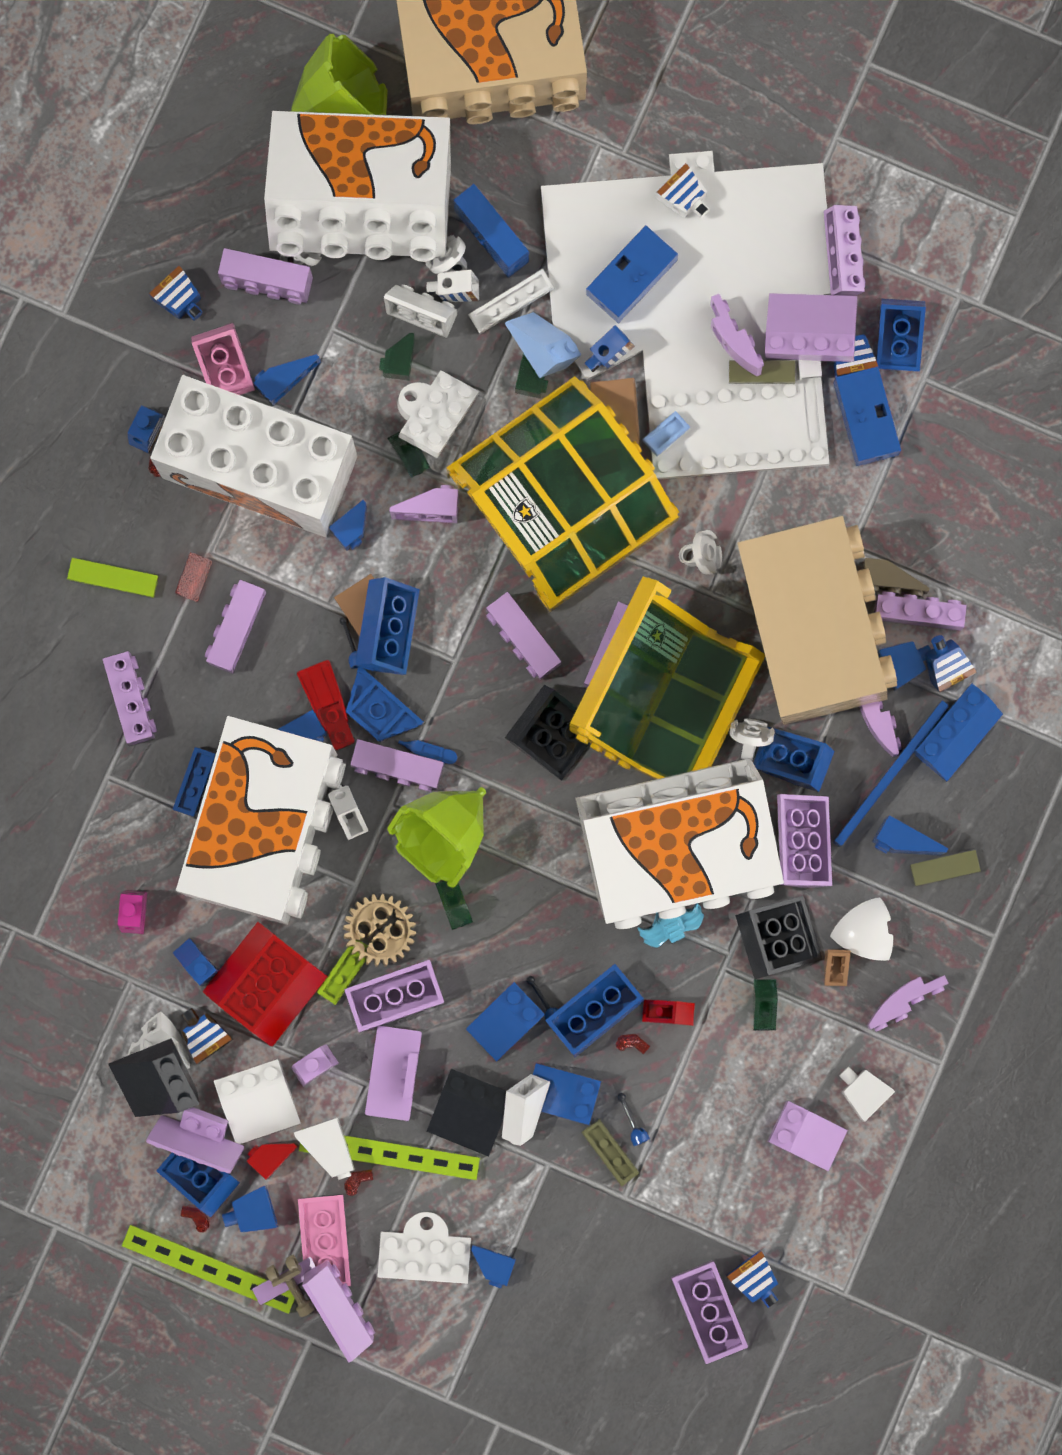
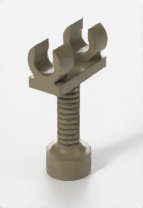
M294 1255L286 1258L285 1263L289 1270L279 1275L274 1265L266 1268V1275L272 1282L273 1287L286 1282L298 1303L296 1310L300 1317L307 1316L316 1309L311 1299H305L293 1278L300 1274L302 1270Z

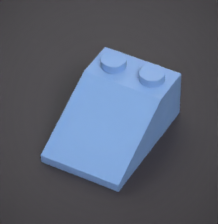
M534 312L505 322L508 330L539 378L566 369L581 356L577 345L570 336Z

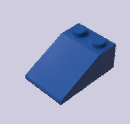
M881 298L876 360L879 369L920 372L926 311L925 301Z
M773 728L775 732L773 742L766 746H760L753 762L756 769L794 785L819 792L835 751L826 743Z
M890 815L884 819L872 840L876 844L875 848L885 854L890 852L941 856L948 850L947 847Z
M513 982L466 1030L497 1062L545 1014Z
M536 1063L533 1075L550 1081L541 1112L589 1125L601 1081Z
M173 1152L156 1170L210 1218L240 1184L230 1173L218 1171L213 1167L178 1156Z

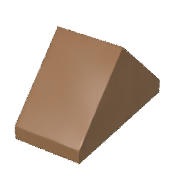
M850 950L825 951L824 986H847Z

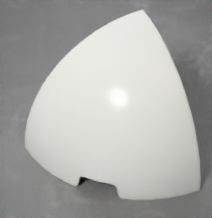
M874 898L865 901L850 910L835 926L830 937L846 950H850V952L861 957L873 960H889L893 947V935L888 933L887 922L891 918L882 899Z
M159 1012L145 1023L141 1028L143 1031L142 1036L138 1042H132L128 1055H131L172 1038L186 1068H190L189 1056L184 1041L173 1023L162 1012Z

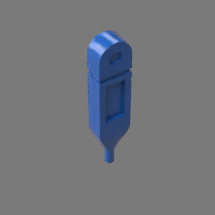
M399 740L398 744L404 745L413 754L444 762L448 765H452L457 761V754L449 749L419 740L409 742Z

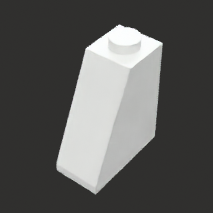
M530 1074L506 1091L502 1130L503 1139L521 1146L533 1137L550 1081Z
M338 1118L294 1132L296 1139L331 1177L337 1176L338 1180L351 1176L350 1171L355 1170Z

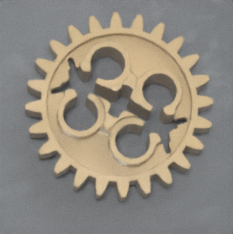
M373 894L370 902L364 897L363 905L356 902L355 907L357 910L352 908L349 910L353 917L346 916L345 921L350 923L343 927L344 930L349 931V933L343 936L344 939H350L346 947H354L351 954L359 953L358 961L364 957L367 958L366 965H369L371 960L374 961L375 967H378L380 961L383 962L385 967L388 965V960L395 964L397 962L396 956L400 959L404 958L402 951L409 953L410 948L406 944L413 945L414 940L409 938L416 935L415 931L410 930L416 925L414 922H409L413 915L405 914L408 907L406 906L401 909L399 907L401 904L400 900L395 904L392 903L393 896L386 901L384 894L381 895L379 900ZM394 909L396 918L404 920H397L394 924V927L400 930L401 935L399 937L391 935L390 928L392 924L390 923L385 927L383 934L380 932L372 939V943H369L366 952H364V945L355 941H363L365 934L358 930V926L364 924L369 927L370 932L367 935L369 938L377 928L380 929L386 924L387 918H390ZM379 910L385 912L386 919H378L375 916V912ZM373 942H381L384 945V950H375Z

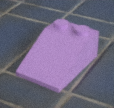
M441 485V488L432 489L391 506V519L457 523L458 489H454V486Z
M786 1101L767 1142L829 1171L848 1130L792 1102Z

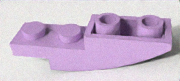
M720 294L711 296L710 305L715 314V318L711 321V328L725 351L740 366L755 376L761 375L764 363L761 355L756 354L753 348L755 347L751 334L747 335L745 329L738 331L735 319H731L728 314L730 312L728 303L725 299L722 300Z
M882 701L861 705L859 707L874 738L892 757L899 754L898 750H901V743L899 737L895 738L894 729H896V721L894 715L890 716V711L880 712V709H883Z
M945 975L926 984L923 983L921 977H917L897 989L875 1011L867 1024L868 1029L874 1028L875 1031H879L887 1027L886 1022L892 1019L898 1022L907 1018V1012L912 1011L908 1002L911 1001L913 1005L924 1000L923 995L929 992L935 995L945 990L943 986L948 984Z

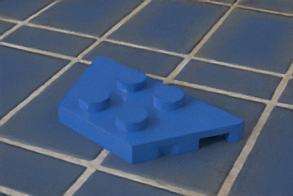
M358 667L346 713L378 742L419 727L424 723L364 668Z

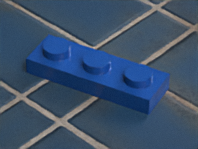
M197 747L194 748L172 810L195 817L214 763L215 753Z

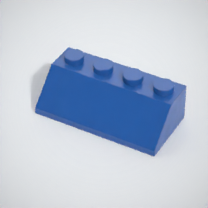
M386 577L369 580L355 666L376 672L406 675L420 589Z
M971 683L913 754L947 782L1003 713L984 692Z
M614 964L545 1021L571 1054L577 1057L643 1003L644 998L617 965Z

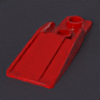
M325 660L298 671L297 676L321 725L327 731L334 749L340 750L354 744L355 740L348 725L349 721L330 661Z

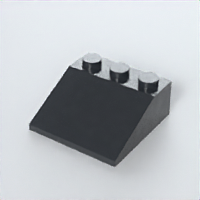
M543 685L505 736L506 740L561 781L589 745V743L585 744L577 740V735L569 730L570 722L577 708L556 690L546 685ZM592 721L590 727L599 731L601 727Z
M803 896L735 915L755 980L823 960Z
M172 1038L109 1063V1067L135 1117L179 1113L199 1105L197 1088Z
M451 1069L426 1132L489 1157L504 1120L506 1090Z

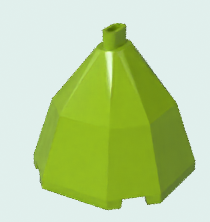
M329 34L305 65L290 112L386 115L388 90L384 83H378L374 75L377 71L374 62L346 35L335 37L334 34Z
M479 787L476 791H437L402 806L387 828L389 834H395L398 843L395 847L398 853L431 882L448 881L447 885L454 888L470 867L484 836L483 797L486 794V790L483 787Z

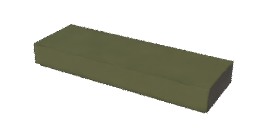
M729 360V384H795V361L763 360L764 366H762L761 375L755 376L740 366L735 360Z
M976 850L910 864L915 886L981 871Z
M600 1119L581 1132L621 1186L639 1174L636 1167Z

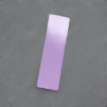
M311 1257L299 1263L302 1267L301 1273L293 1277L297 1285L303 1282L304 1273L316 1267ZM268 1280L252 1290L259 1304L262 1305L286 1292L289 1288L286 1282L273 1287L272 1282Z

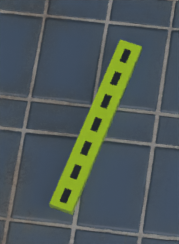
M344 1135L352 1160L477 1180L479 1157ZM300 1143L299 1151L309 1153Z
M133 1225L129 1226L122 1243V1247L256 1301L258 1300L252 1289L268 1281ZM287 1290L263 1304L289 1314L295 1297L290 1290Z

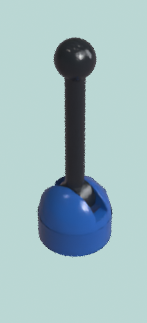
M343 616L339 621L344 627L352 650L348 661L350 668L356 669L359 667L355 666L357 651L347 625L348 618Z
M528 976L526 982L533 987L547 1009L545 1012L546 1020L559 1009L549 1006L535 984V978Z
M619 1093L617 1099L622 1103L633 1127L630 1135L633 1146L650 1140L648 1133L643 1128L637 1127L625 1101L626 1095Z

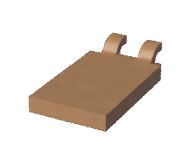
M635 378L590 382L591 392L602 401L605 407L607 405L611 407L616 415L613 418L618 424L622 423L629 432L627 437L630 441H636L639 445L640 434ZM599 411L593 414V419L602 417ZM616 434L613 439L595 442L596 449L602 448V453L623 449V460L635 461Z
M369 574L334 597L359 637L369 580L374 579L372 574Z

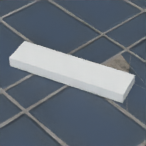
M541 269L468 315L478 332L482 334L555 288L544 270Z

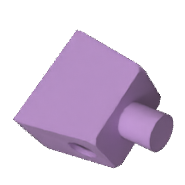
M326 1044L293 1064L291 1069L304 1087L339 1062Z

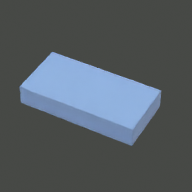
M675 411L643 438L642 441L657 457L689 430L690 426Z

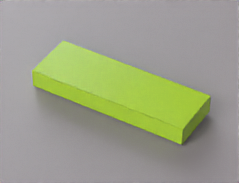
M355 940L356 942H360L364 945V952H366L368 946L362 941ZM353 946L347 947L317 992L334 1005L338 1003L345 992L344 989L348 988L367 960L364 957L358 961L360 954H351L354 949Z

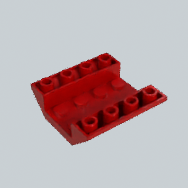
M257 922L202 992L249 1031L273 1047L328 976L260 922Z

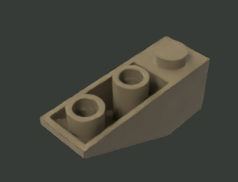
M865 558L863 561V569L869 568L875 592H879V589L888 590V592H893L895 595H901V592H909L910 595H916L917 597H923V594L929 592L930 588L888 560Z

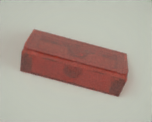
M190 552L175 594L198 602L213 561Z

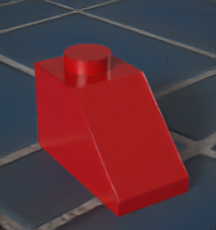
M644 999L642 1022L693 1026L695 1003Z
M296 1143L262 1144L260 1147L255 1145L247 1154L250 1157L247 1162L267 1180L297 1149L298 1145Z

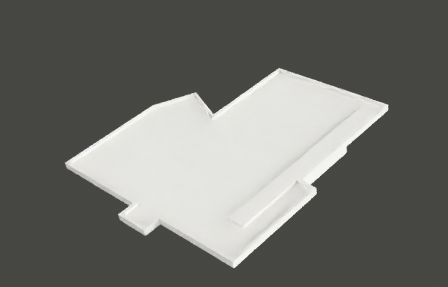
M712 151L669 154L670 176L541 186L548 278L555 288L550 291L552 325L570 336L577 345L581 356L574 363L585 380L588 381L643 352L649 431L652 432L675 411L690 426L689 430L659 456L656 457L651 451L652 464L655 467L653 472L658 480L829 466L821 381V361L766 359L765 357L769 293L831 295L824 210L827 209L823 163L714 172ZM685 163L707 191L706 197L702 202L709 208V211L701 219L693 211L686 217H682L656 199V192ZM646 225L678 253V261L618 324L586 295V288ZM624 260L618 268L623 270L628 263ZM720 294L722 300L725 299L730 309V312H728L730 318L735 319L738 331L745 329L747 335L751 334L755 342V347L753 348L756 354L761 355L762 360L795 361V384H729V360L734 359L722 347L711 328V321L715 318L710 305L711 296ZM616 325L635 347L610 368L607 369L602 364L596 371L592 372L585 364L594 355L590 348ZM609 349L603 352V356L609 353Z

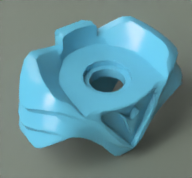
M696 903L693 908L686 909L685 914L676 918L662 919L659 917V913L656 912L655 920L649 929L640 927L637 929L645 944L657 948L668 939H670L671 943H674L684 938L685 931L698 929L703 921L704 914L701 912L699 903Z

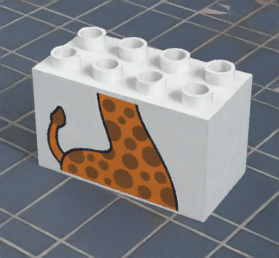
M272 111L264 197L270 251H278L285 256H298L302 252H317L330 258H341L346 254H366L375 260H384L391 255L411 256L414 260L421 262L433 260L435 257H446L451 175L450 118Z
M182 375L150 459L161 477L165 480L327 538L330 531L329 527L334 521L358 456L352 435Z
M227 716L176 891L191 898L286 925L289 923L290 916L301 919L308 898V893L303 889H299L303 873L314 875L321 853L318 846L311 845L316 830L327 832L333 812V807L330 806V803L324 801L328 787L340 788L346 767L343 759L337 758L338 754L334 747L330 744Z
M750 758L576 798L597 899L606 924L614 922L617 929L635 927L641 924V916L656 912L659 913V917L662 919L676 918L686 913L685 906L703 902V907L706 909L720 908L730 903L729 896L747 892L748 898L751 899L764 898L774 893L773 886L784 883L764 782Z

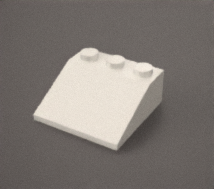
M395 285L384 296L387 314L445 338L448 337L457 316V309L454 308L453 304L442 301V303L437 302L433 296L427 293H422V295L415 293L414 289L407 285H402L401 287Z
M280 1059L214 1081L234 1140L238 1144L301 1124Z

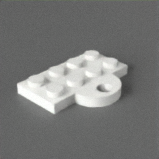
M443 371L439 372L431 386L420 382L405 386L401 390L397 402L400 414L407 420L399 434V438L438 458L478 396L479 391ZM412 395L416 400L408 401L405 399V396Z
M432 1212L418 1213L408 1220L403 1233L381 1231L378 1277L468 1284L471 1238L449 1236L448 1227L439 1215ZM424 1217H430L433 1220V1227L429 1230H424L420 1225V1221Z

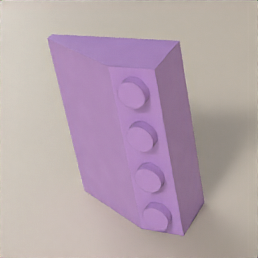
M769 293L765 340L766 359L854 362L857 296Z
M778 794L779 855L784 881L781 885L806 888L832 886L829 797Z

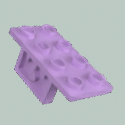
M385 1026L377 1027L365 1110L366 1115L405 1121L410 1120L422 1032Z
M194 1107L184 1110L181 1122L162 1115L146 1140L147 1143L157 1148L165 1149L178 1156L189 1158L197 1163L205 1164L226 1173H231L244 1150L243 1145L224 1138L228 1120Z

